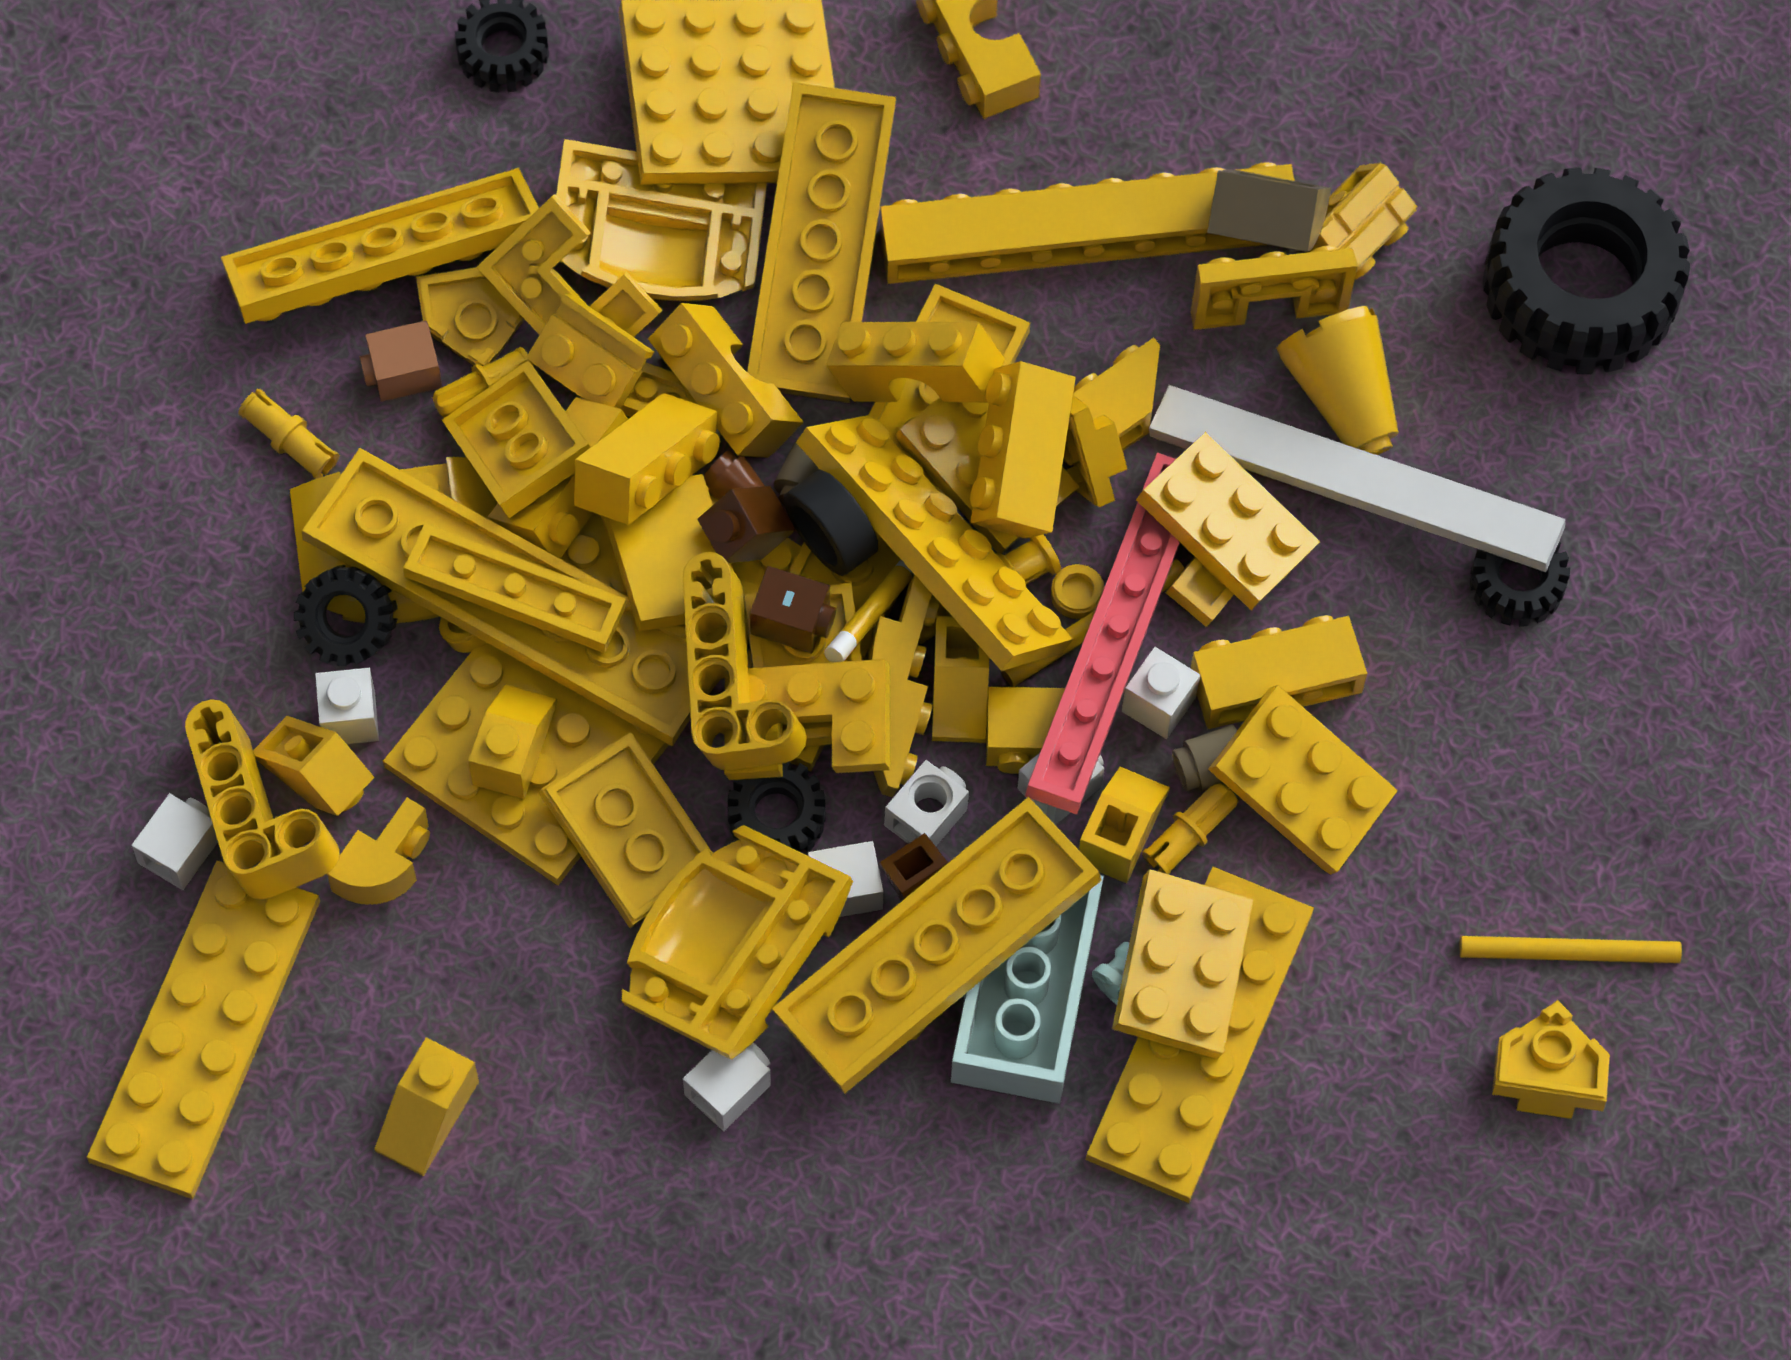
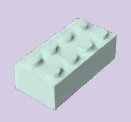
M1102 875L1101 882L966 993L952 1061L951 1083L1060 1104L1103 882Z

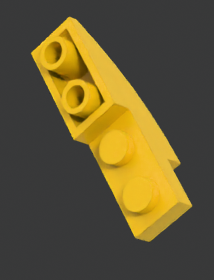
M915 574L909 582L899 620L895 621L880 616L874 626L867 660L886 659L890 666V770L873 771L881 794L893 797L900 784L905 785L914 773L918 755L909 753L914 734L924 735L933 704L924 702L928 686L907 680L908 676L917 678L920 673L926 653V647L918 645L923 625L933 626L940 602Z

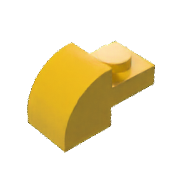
M407 797L377 840L357 830L340 854L335 867L327 873L331 891L348 901L366 905L385 903L396 899L408 891L417 880L413 862L406 858L415 859L418 857L430 837V831L427 830L429 824L425 807Z

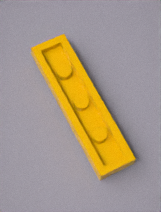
M426 522L403 567L404 577L603 653L606 652L626 608V598Z

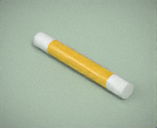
M901 559L825 649V657L831 663L844 662L878 621L880 616L883 615L911 581L914 573Z

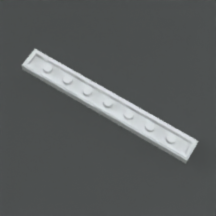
M1171 385L1168 386L1149 427L1151 437L1184 449H1188L1206 432L1246 470L1544 572L1547 571L1565 529L1564 518Z

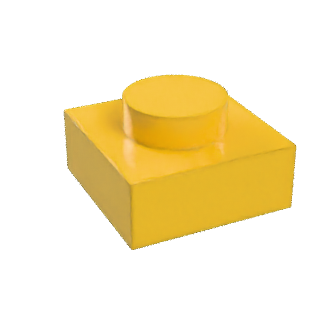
M1195 556L1165 592L1205 627L1215 619L1234 595Z

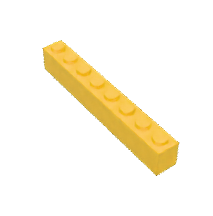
M1264 162L1255 164L1247 169H1237L1239 171L1295 181L1292 164L1276 165ZM1208 168L1198 174L1174 176L1170 173H1158L1147 179L1130 181L1109 178L1101 180L1096 184L1082 186L1060 183L1051 185L1043 190L1023 192L1017 189H1004L993 195L969 197L965 194H954L942 200L926 202L904 199L896 201L891 205L880 206V234L887 284L1268 244L1207 233L1217 173L1219 170H1224L1222 168Z

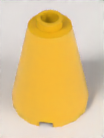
M1360 306L1336 313L1319 320L1320 327L1312 330L1307 335L1301 329L1283 340L1277 347L1280 359L1343 444L1375 455H1380L1393 447L1390 439L1394 438L1399 432L1378 317L1373 308L1368 309V306Z

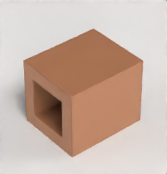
M427 320L365 334L369 354L359 356L366 386L377 384L381 402L442 388L439 365Z

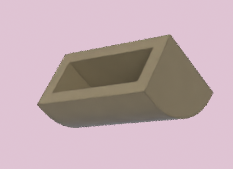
M1234 169L1219 170L1207 233L1309 252L1320 235L1328 208L1331 187Z

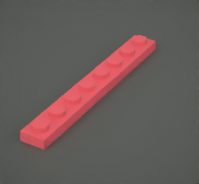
M1157 453L1143 490L1176 459ZM1137 503L1025 794V797L1076 815L1078 814L1180 542L1139 503Z

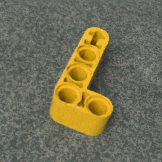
M715 552L697 554L688 561L683 572L691 730L694 743L709 762L720 770H737L792 761L802 753L806 744L807 736L802 724L791 709L779 700L768 699L750 702L744 593L741 580L723 556ZM713 587V597L716 599L718 603H714L713 599L706 591L707 589ZM727 627L722 639L715 643H706V638L713 629ZM722 678H730L729 685L725 691L718 695H709V689L713 683ZM787 723V729L780 738L765 740L767 731L774 724ZM724 730H733V736L725 746L719 748L712 747V741L718 733Z
M213 699L202 701L194 706L187 715L185 730L223 861L245 893L254 899L263 900L329 873L338 862L340 856L339 846L319 816L311 810L298 809L273 818L249 736L230 708L222 701Z

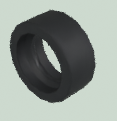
M818 470L784 494V506L796 531L820 562L832 572L840 576L846 575L878 552V539L866 514L848 490L831 474Z

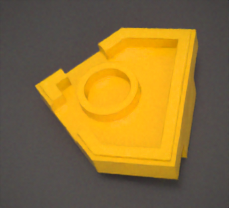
M476 267L416 276L423 321L427 320L431 336L473 366L476 364L484 366L495 361L525 320Z
M1073 395L1063 459L1068 465L1074 466L1067 469V472L1080 486L1077 492L1092 504L1101 507L1115 501L1109 477L1128 468L1115 422L1106 415L1093 419L1089 406Z
M1557 1000L1543 1009L1540 1016L1521 1028L1515 1027L1499 1037L1496 1047L1492 1095L1518 1098L1516 1111L1572 1119L1575 1107L1604 1111L1607 1101L1610 1054L1596 1039L1590 1040L1572 1021L1573 1015Z

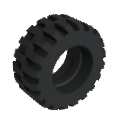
M1581 167L1564 169L1563 175L1560 178H1556L1554 173H1548L1536 178L1533 189L1530 186L1522 187L1513 195L1511 205L1505 206L1499 215L1485 260L1483 291L1488 295L1486 306L1492 319L1502 318L1499 327L1500 333L1510 343L1518 339L1522 343L1520 353L1531 360H1534L1537 355L1548 359L1547 367L1557 371H1562L1563 365L1576 367V374L1592 375L1595 366L1603 365L1604 371L1609 373L1622 369L1626 357L1632 363H1636L1647 356L1651 345H1659L1667 335L1670 324L1674 322L1689 278L1690 263L1686 259L1690 249L1687 236L1683 233H1678L1681 222L1675 212L1671 209L1663 211L1661 206L1664 199L1654 190L1649 189L1645 193L1638 188V180L1624 175L1623 180L1609 176L1611 170L1595 168L1593 174H1584ZM1581 242L1596 245L1609 251L1622 262L1629 272L1633 286L1625 292L1609 298L1588 299L1578 297L1564 291L1552 282L1544 272L1538 257L1548 249L1560 244Z

